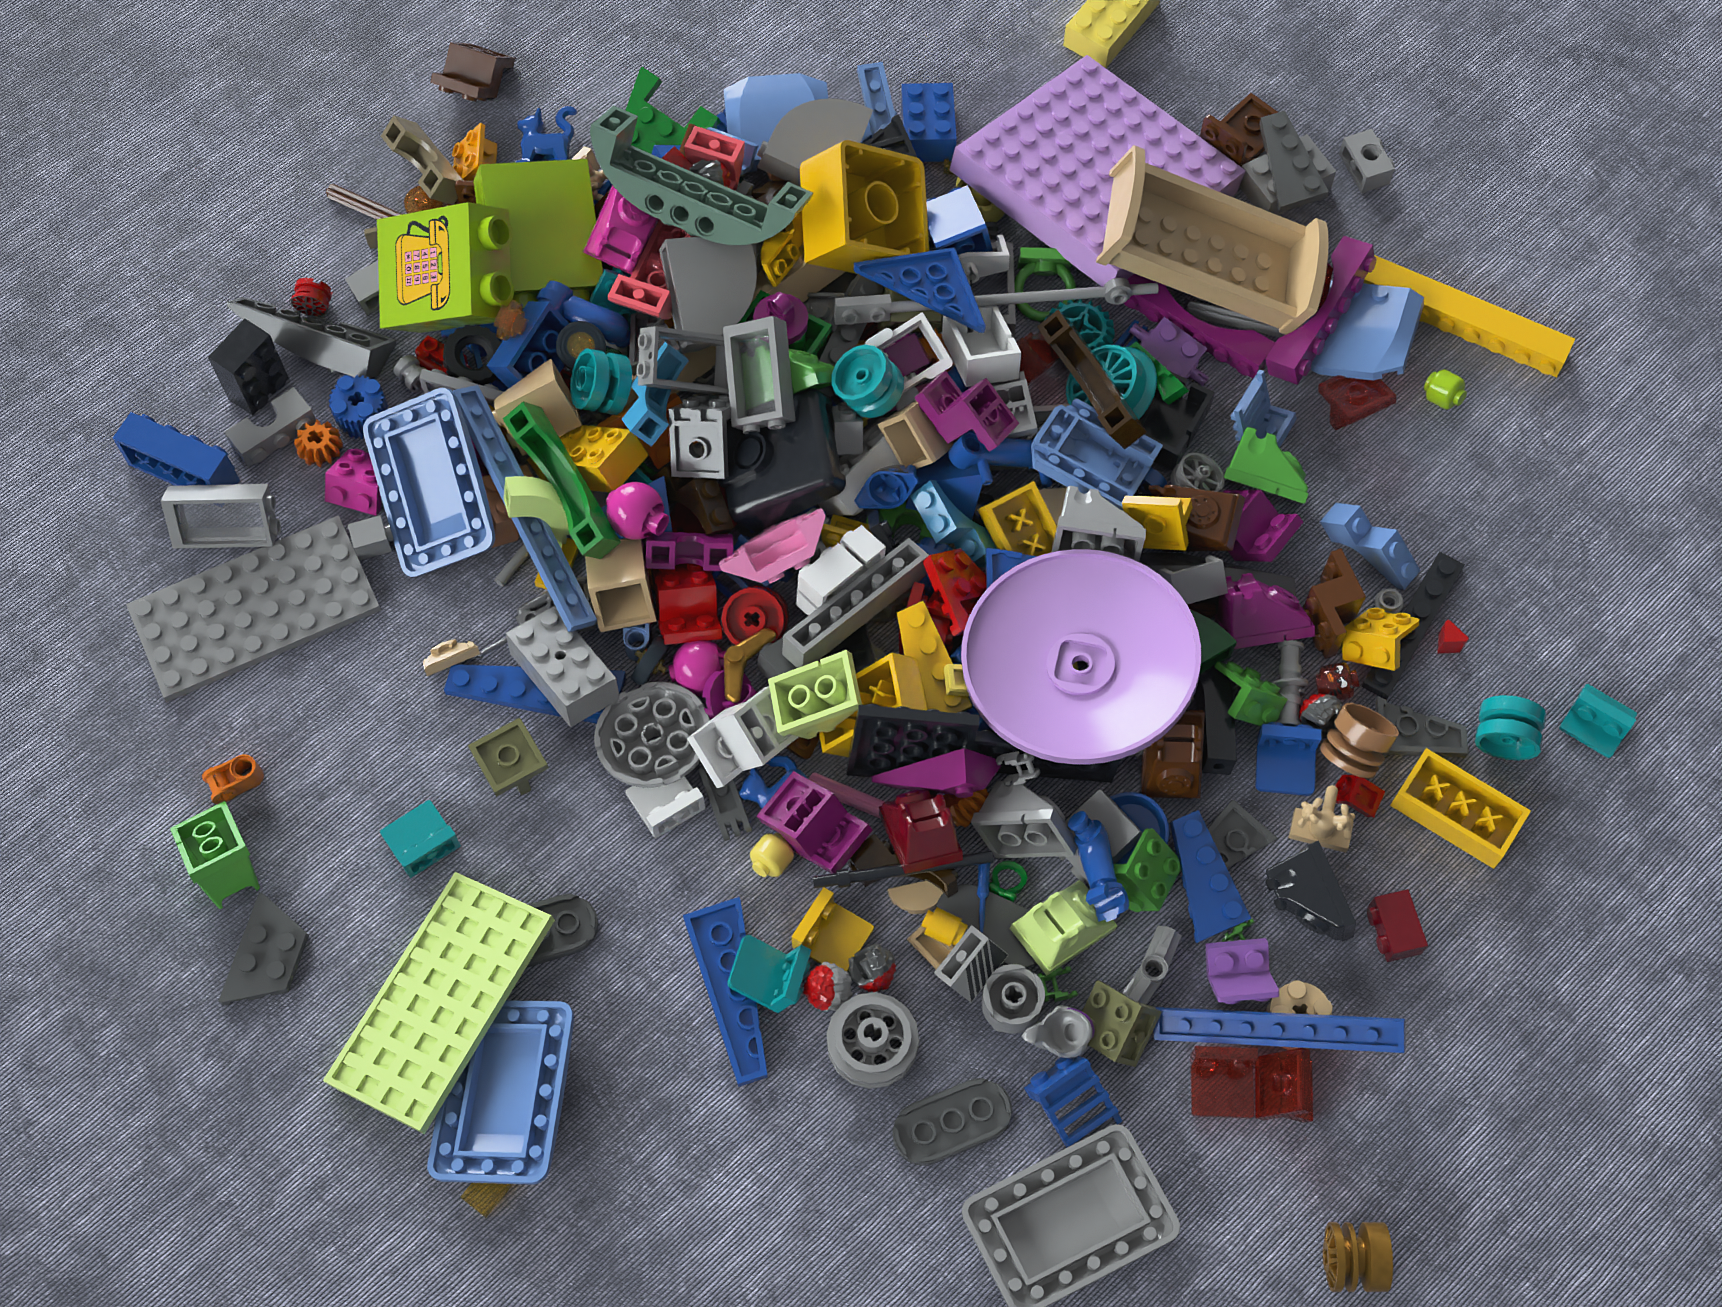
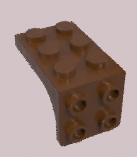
M1250 93L1221 121L1208 114L1203 119L1200 137L1242 167V165L1256 159L1265 151L1259 125L1261 117L1278 113V111Z

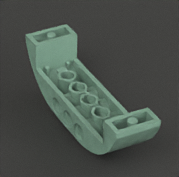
M614 105L591 124L590 135L596 158L614 188L627 201L640 210L660 219L664 224L681 228L692 236H699L706 240L726 245H748L764 241L786 228L811 200L813 192L787 182L769 202V205H766L631 145L638 116Z

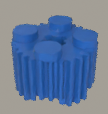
M344 375L337 380L336 389L331 390L329 407L336 424L343 432H348L349 437L354 436L355 439L358 437L363 439L365 421L370 416L387 410L388 403L377 380L370 379V377L365 378L364 375L361 377L356 375L355 378Z

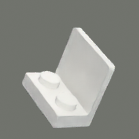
M686 777L661 787L642 788L632 786L626 790L627 797L655 839L706 809L702 793L698 787L693 789Z

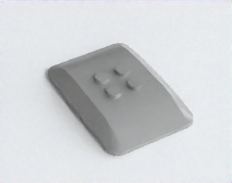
M1117 1124L1111 1125L969 1197L962 1206L963 1220L1008 1307H1047L1170 1243L1177 1237L1180 1231L1179 1220L1133 1135L1126 1127Z

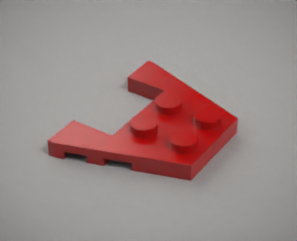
M959 548L929 555L922 561L934 591H940L944 601L941 608L945 616L950 615L953 625L949 628L954 637L964 634L969 618L962 605L977 602L986 591V575Z

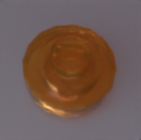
M421 186L411 189L404 199V207L407 214L444 207L443 202L430 199Z
M512 300L507 307L502 306L494 322V326L498 327L497 338L507 341L510 336L515 337L517 333L522 335L528 319L524 318L525 312L522 311L523 304Z

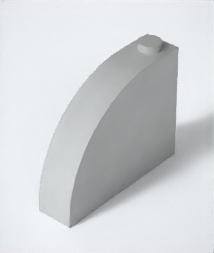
M818 99L803 103L783 116L776 125L769 141L762 142L757 156L761 157L757 168L801 187V163L844 140L861 143L873 110L861 104L842 99Z
M699 236L666 239L659 251L667 290L670 291L675 329L724 336L723 327L737 324L746 313L753 299L757 280L755 261L757 251L755 243L748 245H726L712 242ZM678 341L683 354L700 351L711 346Z

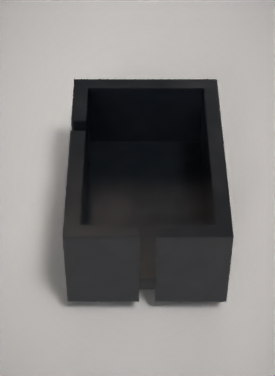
M244 318L208 356V359L228 400L253 416L259 409L265 407L269 399L268 395L270 393L273 395L277 390H280L289 377L277 350H275L276 347L270 334Z
M1171 372L1185 386L1187 385L1188 379ZM1192 382L1187 400L1182 396L1168 405L1163 401L1156 386L1151 404L1139 418V421L1147 431L1144 435L1163 445L1154 462L1173 471L1210 411L1215 392Z

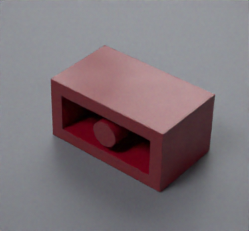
M1409 889L1376 896L1372 899L1367 908V918L1370 925L1375 926L1378 934L1376 937L1379 952L1385 955L1386 961L1391 962L1421 955L1428 947V943Z

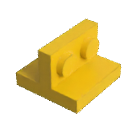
M1124 497L1122 501L1123 511L1146 529L1143 548L1187 549L1189 542L1186 523L1193 508L1191 498Z

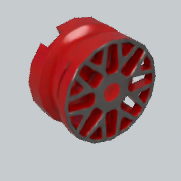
M314 278L298 279L294 287L295 294L292 295L290 301L292 307L309 316H323L327 314L329 301L333 293L330 292L331 288L322 281L319 284L313 282Z

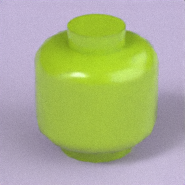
M1446 369L1433 372L1424 385L1426 399L1445 410L1451 409L1455 405L1460 406L1467 395L1465 380Z

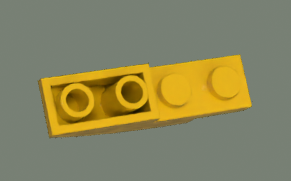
M802 210L792 220L794 226L792 230L779 232L775 236L764 240L762 245L761 262L772 287H777L801 257L799 247L804 242Z

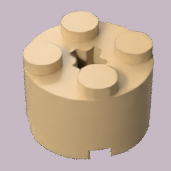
M1295 980L1279 989V997L1271 999L1265 1012L1332 1015V1004L1325 994L1314 985ZM1281 1047L1289 1051L1309 1049L1298 1047Z

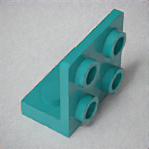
M431 800L425 801L380 830V834L410 879L461 847L455 832L450 825L446 824Z

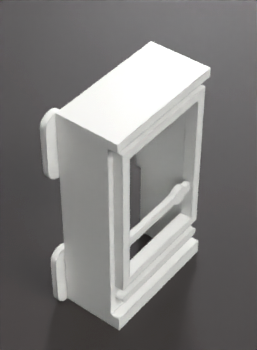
M923 312L893 331L890 328H885L865 342V345H873L883 352V349L916 328H920L939 361L904 383L902 394L927 378L933 379L949 369L953 364L952 358Z

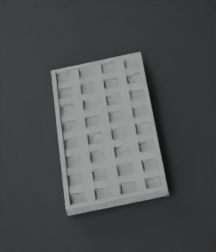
M339 515L278 540L271 547L259 548L126 604L166 702L381 611Z

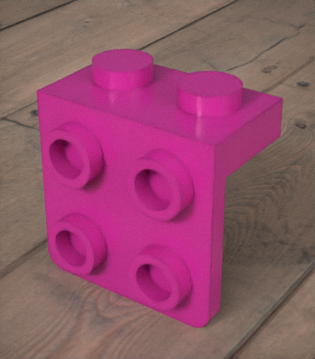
M348 449L325 473V502L375 516L381 511V494L369 453L361 449Z

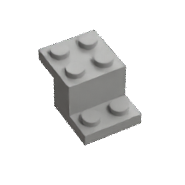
M1024 371L1019 372V379L991 383L1019 422L1006 438L1014 439L1038 433Z

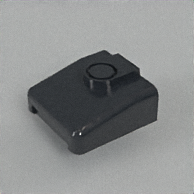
M808 388L793 394L795 421L785 423L784 428L769 429L764 427L760 428L759 433L748 432V434H744L743 430L732 427L731 418L726 420L729 477L719 479L721 487L725 488L731 518L736 523L756 533L839 495L845 489L846 477L841 473L830 409L833 406L832 400L829 396L815 388ZM775 401L747 410V416L776 411Z

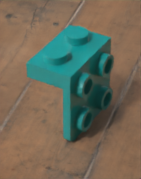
M746 935L741 940L727 984L730 989L779 1013L791 1004H796L802 994V988L800 987L802 979L810 968L808 959L811 949L801 944L790 953L785 954L751 935Z

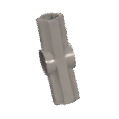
M1158 925L1141 966L1122 993L1136 1002L1147 1005L1158 987L1163 984L1182 935L1170 927ZM1145 968H1157L1160 972V976H1149L1146 973Z

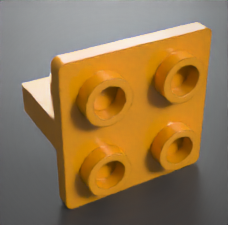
M479 123L473 130L467 133L462 141L455 144L452 151V156L454 157L453 168L464 181H474L480 164H496L497 143L485 139L484 124Z

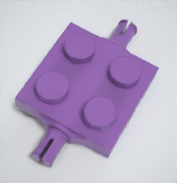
M1164 317L1156 328L1149 332L1141 328L1137 323L1130 329L1129 333L1141 340L1140 345L1167 370L1186 379L1191 377L1201 386L1209 379L1208 376L1197 369L1198 362L1207 348Z

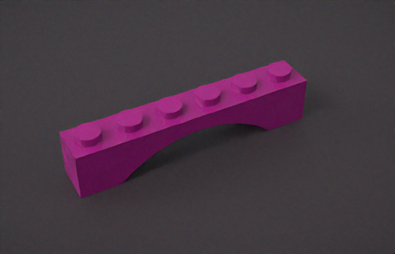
M1347 236L1342 237L1331 255L1333 282L1325 303L1304 325L1278 338L1265 358L1269 375L1298 385L1302 377L1309 373L1312 361L1316 355H1320L1323 351L1327 337L1335 332L1339 318L1348 311L1351 299L1355 293L1360 292L1368 272L1371 273L1375 268L1377 259L1374 256L1372 244Z
M1135 273L1127 279L1130 284L1158 283ZM1158 283L1157 294L1131 295L1124 303L1128 308L1135 309L1144 314L1152 322L1160 323L1164 317L1205 346L1207 348L1206 351L1212 354L1218 361L1229 364L1237 369L1240 374L1249 376L1252 379L1257 375L1258 370H1263L1266 366L1265 358L1275 342L1254 330L1224 329L1195 318L1173 299L1166 286Z

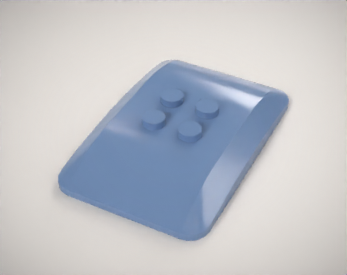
M438 388L370 416L364 423L363 433L403 572L410 577L421 576L491 549L495 542L491 511L474 447L455 393L448 388Z
M505 1001L436 1115L427 1163V1170L435 1180L441 1182L533 1185L544 1181L548 1176L561 1116L574 1023V1012L567 1003L561 1001Z

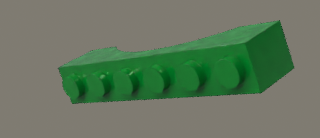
M524 401L521 402L503 418L515 441L533 459L556 490L567 517L569 533L581 554L587 557L602 559L621 543L620 539L611 527L607 517L542 407Z

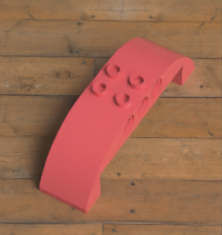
M694 126L684 146L685 157L692 165L702 159L706 161L718 160L723 163L730 172L729 179L731 182L729 188L736 191L744 158L745 141ZM659 219L630 278L619 274L608 294V300L660 319L668 320L673 318L670 291L667 290L659 249L666 239L698 236L689 235L685 230L674 225L664 224Z

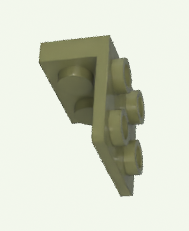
M1098 980L1082 1010L1092 1020L1095 1029L1094 1037L1089 1041L1088 1045L1114 1062L1136 1067L1162 1012L1153 1006L1136 1002L1108 984Z

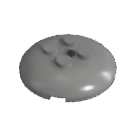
M649 682L644 683V685L641 684L642 687L628 693L625 691L620 693L619 700L605 707L598 719L594 734L595 748L604 768L619 781L642 788L665 786L688 775L700 763V759L687 738L710 721L709 716L705 714L703 703L691 691L672 683ZM655 736H660V737H658V738L655 739V740H650L651 738H653V737H655Z

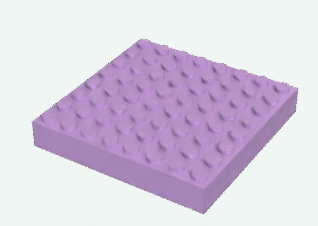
M1088 55L956 146L950 166L952 173L1050 248H1056L1067 261L1101 287L1111 279H1128L1134 274L1109 263L1106 266L1096 263V258L1103 252L1114 177L1109 176V171L1133 145L1145 150V163L1231 197L1237 193L1246 170Z

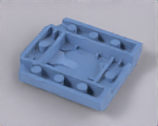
M801 73L747 77L724 89L727 133L758 144L752 170L748 172L757 171V166L761 157L757 156L759 148L763 141H769L776 125L783 116L803 103L818 99H828L827 82Z
M1333 280L1324 283L1316 313L1325 303ZM1363 283L1360 292L1355 293L1351 299L1348 311L1339 318L1335 332L1327 337L1323 351L1320 355H1316L1312 361L1311 370L1320 375L1364 380L1382 379V374L1397 371V375L1404 374L1423 310L1424 297L1411 288Z
M1079 399L1073 400L1069 406L1059 405L1055 407L1032 442L1033 468L1067 487H1078L1079 492L1083 494L1087 493L1089 489L1099 490L1104 499L1120 510H1123L1122 501L1124 497L1135 495L1163 445L1143 435L1127 449H1123L1109 436L1097 418L1098 414L1094 407Z

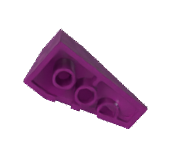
M963 748L871 776L873 783L890 788L906 790L925 789L929 792L967 798L973 796V792L985 789L1001 765H997L995 758Z

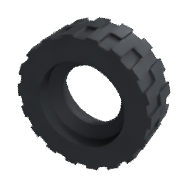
M469 324L455 329V332L448 336V341H445L443 365L447 370L446 373L454 378L466 377L475 384L482 386L490 382L493 383L497 376L487 367V364L502 343L501 340L499 341L498 336L492 333L489 328H483L476 324L475 326H470ZM476 344L484 348L487 353L486 363L478 369H470L463 365L460 360V352L465 346Z

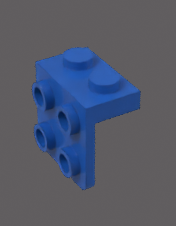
M1280 722L1262 724L1257 735L1256 789L1261 792L1311 796L1315 791L1316 750L1321 741V729H1313L1310 725L1284 726Z

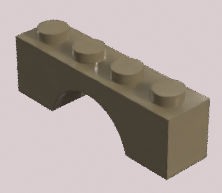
M393 115L381 134L382 139L393 152L404 157L420 170L423 175L418 184L430 199L454 205L458 199L455 183L458 180H463L416 122Z

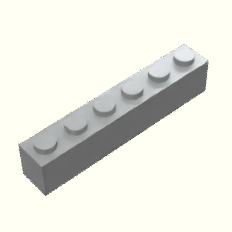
M910 538L905 540L783 635L782 655L796 668L821 659L911 588L914 582H918L925 577L927 572L922 561L929 555Z

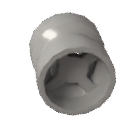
M404 356L396 363L393 370L394 375L399 380L405 381L406 387L411 392L417 393L423 390L419 377L422 369L426 368L420 366V362L415 356Z

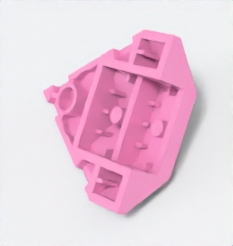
M817 509L808 515L806 513L764 529V532L760 535L754 536L735 550L733 555L720 561L719 566L721 570L760 583L768 580L770 584L784 577L783 571L794 567L795 570L804 567L810 563L809 558L814 556L826 517L823 509Z

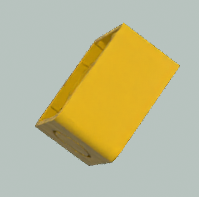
M844 140L801 163V188L813 192L811 200L802 209L805 263L855 273V262L929 251L925 170L919 158Z

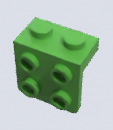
M1217 661L1214 667L1242 687L1227 713L1235 719L1258 726L1269 722H1276L1288 700L1279 693L1280 688L1267 680L1262 681L1260 679L1262 675L1250 667H1246L1244 670L1232 661H1228L1227 664Z
M1152 828L1144 830L1127 864H1114L1117 882L1122 884L1128 895V909L1134 912L1160 911L1181 870L1177 855Z

